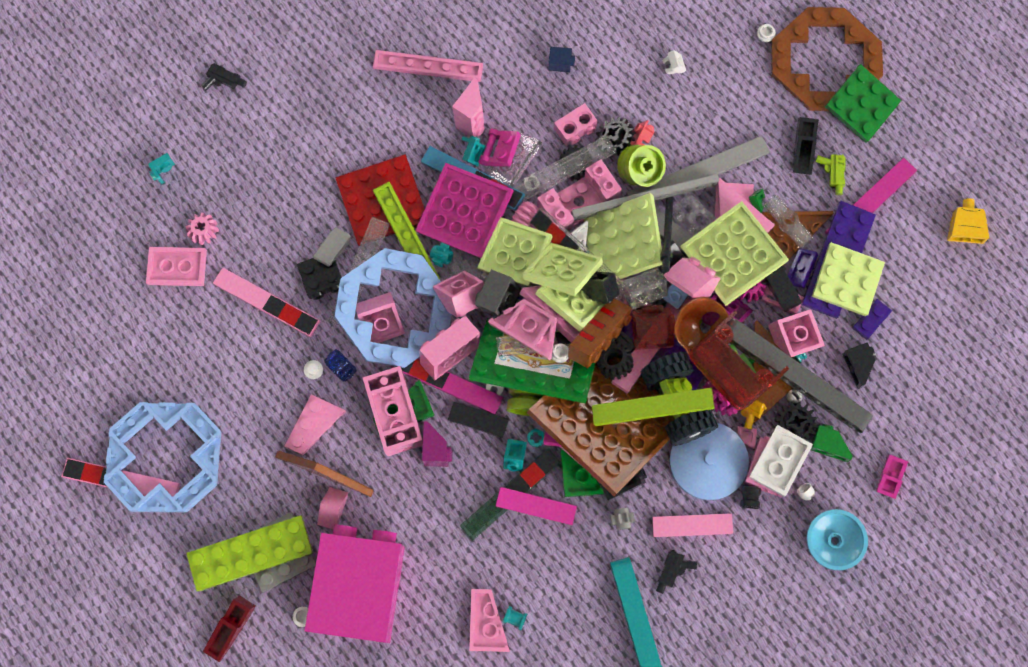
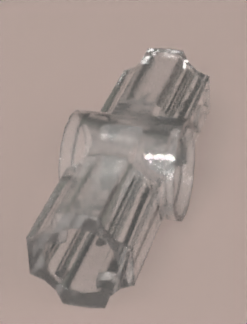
M778 195L773 196L764 204V207L778 222L780 230L786 232L800 249L813 240L814 237L799 221L797 213L791 211ZM784 219H790L793 224L785 223Z

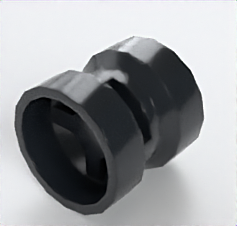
M742 486L741 493L743 499L740 501V507L760 509L759 496L761 495V488Z

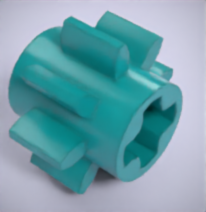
M441 242L440 246H433L430 258H432L434 265L443 267V264L448 265L451 263L453 252L449 245Z

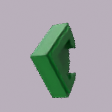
M759 189L749 196L751 205L760 213L764 209V206H762L763 198H765L763 189Z

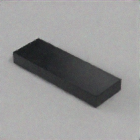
M453 402L448 417L450 422L500 438L504 437L509 422L508 418L457 402Z

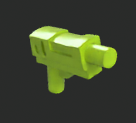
M831 154L830 159L818 155L815 162L825 165L824 170L826 173H829V187H835V195H843L846 157L844 155Z

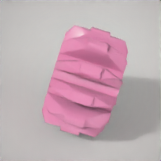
M523 202L515 211L511 221L533 228L534 226L531 224V221L540 209L533 203Z
M201 212L200 217L194 214V220L188 219L191 225L186 226V230L189 231L187 236L192 238L194 243L199 242L200 245H203L205 240L207 243H210L211 240L209 238L211 237L216 239L214 233L219 232L218 227H216L218 223L216 220H213L211 215L206 216Z

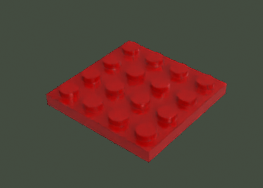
M406 154L335 177L358 246L395 234L373 192L374 189L387 182H390L413 228L418 226L425 208Z

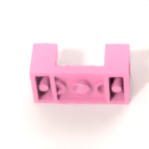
M601 159L585 169V177L557 193L552 188L537 197V206L542 213L565 233L584 221V219L574 221L571 215L573 209L621 198L622 189ZM576 198H582L584 200V204L582 206H576L574 204V200Z
M398 366L363 377L386 455L391 456L423 446V436L408 393V386L401 367ZM391 404L397 405V413L389 414L387 412L388 407Z

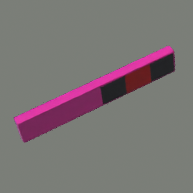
M419 358L405 368H401L405 375L416 380L420 379L421 382L495 415L503 400L502 396L449 372L444 373L434 381L420 364Z

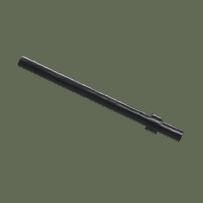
M673 197L666 198L663 251L660 255L662 272L664 273L669 272L670 263L672 262Z

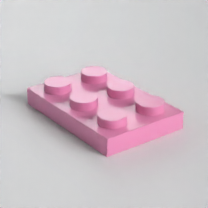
M149 247L146 284L204 286L206 248Z

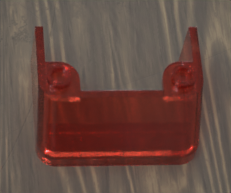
M734 310L690 350L689 357L692 363L735 409L744 410L772 387L789 368L786 366L775 375L768 369H760L756 374L729 345L734 334L726 323L738 313Z

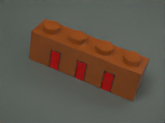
M615 298L612 302L605 304L571 342L568 358L586 368H589L592 363H596L601 352L609 348L612 339L617 338L621 333V329L630 323L632 318L630 316L631 307Z

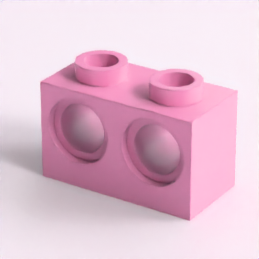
M585 103L554 122V130L566 146L576 144L580 141V137L585 134H592L597 127V119ZM585 119L589 122L587 124H582L580 121ZM566 129H571V130H573L574 132L568 134V133L565 132V130H566Z

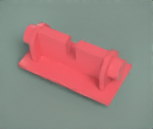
M648 120L636 125L634 128L636 134L633 136L635 141H630L631 145H645L642 141L647 144L649 143L654 134V127L647 125Z

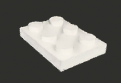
M777 425L749 478L785 497L813 444Z

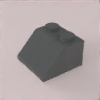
M491 269L484 279L482 290L476 295L475 305L480 310L497 318L503 314L504 310L514 306L521 287L512 277Z

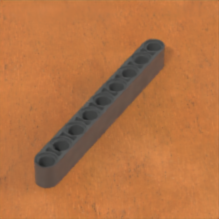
M730 318L721 331L720 336L725 341L734 344L738 350L850 428L854 427L855 431L859 433L864 432L873 417L869 411L737 319Z

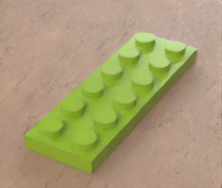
M300 515L187 552L186 554L196 591L200 592L311 555L313 551L303 516Z

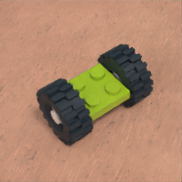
M681 351L667 355L664 358H659L657 361L651 362L650 365H646L640 371L650 391L661 388L664 395L692 391L691 383L686 377L692 374L694 370L686 352ZM712 410L673 415L675 420L665 426L672 446L689 443L718 428Z

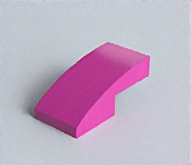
M888 454L876 492L896 499L903 482L902 477L908 461Z

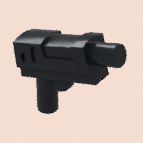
M213 63L206 73L209 78L201 87L206 91L212 85L219 87L221 84L235 89L237 85L245 87L247 81L242 79L239 74L232 73L224 67Z
M675 550L668 552L662 574L657 580L659 584L656 592L663 594L666 586L672 588L677 574L683 575L686 569L697 570V562L683 560L685 555L678 554Z

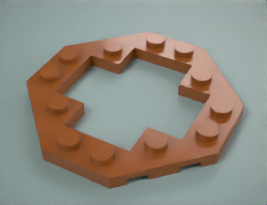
M807 7L771 41L772 77L783 84L785 89L795 98L797 97L809 111H829L824 106L837 91H810L809 74H791V43H808V26L844 27V44H862L863 66L878 80L883 77L882 41L845 8Z

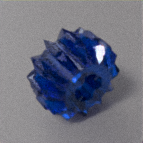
M337 349L330 352L324 359L326 366L343 382L351 379L357 372L356 367Z

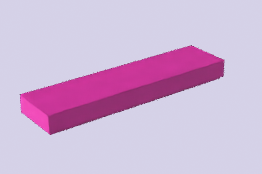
M503 487L499 489L495 505L496 507L568 525H573L577 508L575 505Z

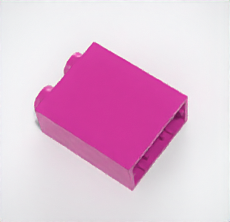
M334 524L332 534L321 533L305 631L390 643L405 547L402 544L396 543L397 533L373 530L372 540L356 538L358 529L356 527Z

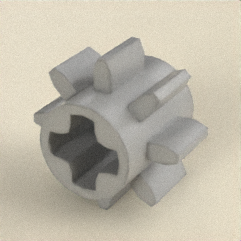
M628 508L615 509L614 515H610L611 526L616 525V530L630 529L631 523L635 522L634 512L629 513Z

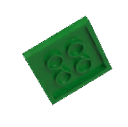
M860 64L824 107L861 140L867 143L902 100Z

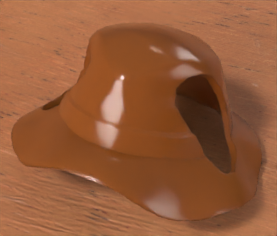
M707 297L695 298L685 304L680 310L674 327L676 340L685 348L688 355L694 361L699 363L713 362L721 354L728 343L720 336L721 331L730 319L728 313L720 303ZM711 311L718 313L719 319L707 333H703L700 328L701 317Z

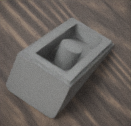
M335 227L313 258L330 267L349 245L351 236Z

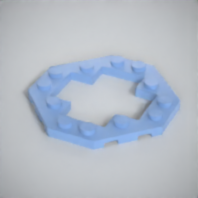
M384 248L340 279L334 318L344 329L346 335L360 351L366 362L405 368L420 357L419 349L423 343L432 341L436 338L438 332L450 327L451 314L447 312L433 289V286L441 281L422 255ZM381 268L418 275L415 294L434 297L429 332L410 330L407 348L370 342L373 323L354 320L359 285L365 284L378 287Z
M139 402L109 429L110 439L109 448H107V468L104 483L130 512L187 513L217 486L221 430L195 403ZM153 418L166 431L182 418L204 442L190 456L200 466L202 471L173 497L160 483L144 496L122 472L136 458L124 443Z

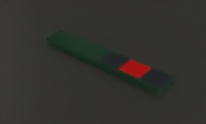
M548 448L503 488L528 493L556 469L561 462ZM499 492L460 525L461 529L472 541L508 511V509L495 506Z

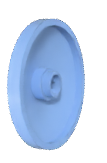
M717 423L718 428L711 431V433L689 443L672 446L669 460L674 480L683 491L697 499L719 500L729 496L741 486L748 472L749 457L744 442L735 431L720 423Z

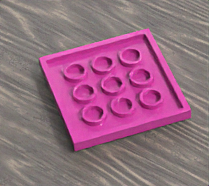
M445 163L415 231L481 259L514 190Z

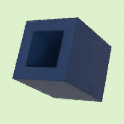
M550 46L548 71L570 73L571 66L574 67L575 55H572V48Z

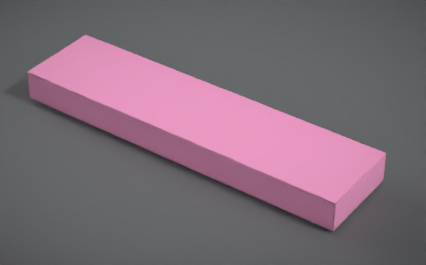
M732 514L652 517L653 537L733 534Z

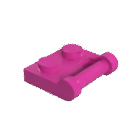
M490 129L484 153L480 156L478 162L484 166L510 167L521 137L518 131ZM496 139H499L494 155L490 157Z

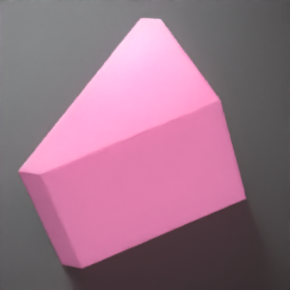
M329 487L320 503L317 525L333 529L334 524H339L348 492Z

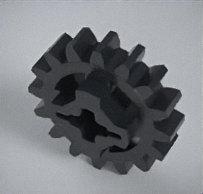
M612 117L611 122L604 121V127L599 126L601 131L596 132L598 138L595 139L598 144L597 147L605 155L609 154L611 157L614 153L619 156L620 151L631 146L630 141H635L633 135L636 134L633 125L626 118L622 120L621 117H618L615 120Z
M790 402L789 407L784 404L782 406L783 411L778 410L776 413L780 417L774 419L778 423L777 425L790 430L793 434L804 438L806 441L810 440L809 435L813 436L815 434L812 429L818 427L817 424L813 423L817 420V417H812L811 415L814 410L808 411L807 404L801 407V402H798L796 406H794L793 402ZM789 413V419L783 421L785 414ZM794 419L796 422H802L798 426L790 424ZM808 425L807 431L803 434V427Z

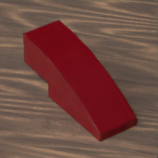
M240 595L234 598L227 612L218 622L203 652L216 661L221 662L248 621L256 605Z

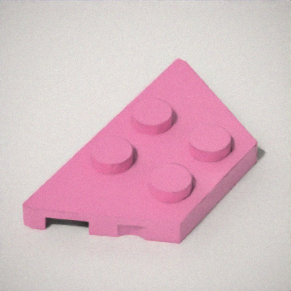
M542 285L524 287L519 294L527 301L555 316L557 319L556 329L572 342L580 332L535 295Z
M523 299L516 303L514 307L504 310L503 314L497 318L489 319L488 323L550 361L557 324L555 316Z

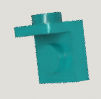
M470 135L467 138L463 136L461 140L468 143L462 160L479 166V158L483 155L486 146L480 143L481 139Z
M166 153L148 164L151 168L149 173L154 181L158 180L163 184L165 182L160 173L168 172L175 163L169 154Z
M508 439L504 455V469L513 472L523 471L527 442Z

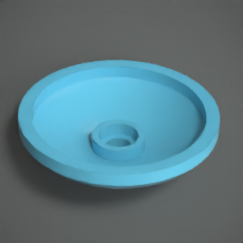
M834 509L819 514L811 522L807 531V546L812 557L823 567L831 570H846L854 567L863 559L868 547V536L864 525L855 515L844 510ZM833 537H835L838 540V543L836 545L832 544L831 539Z

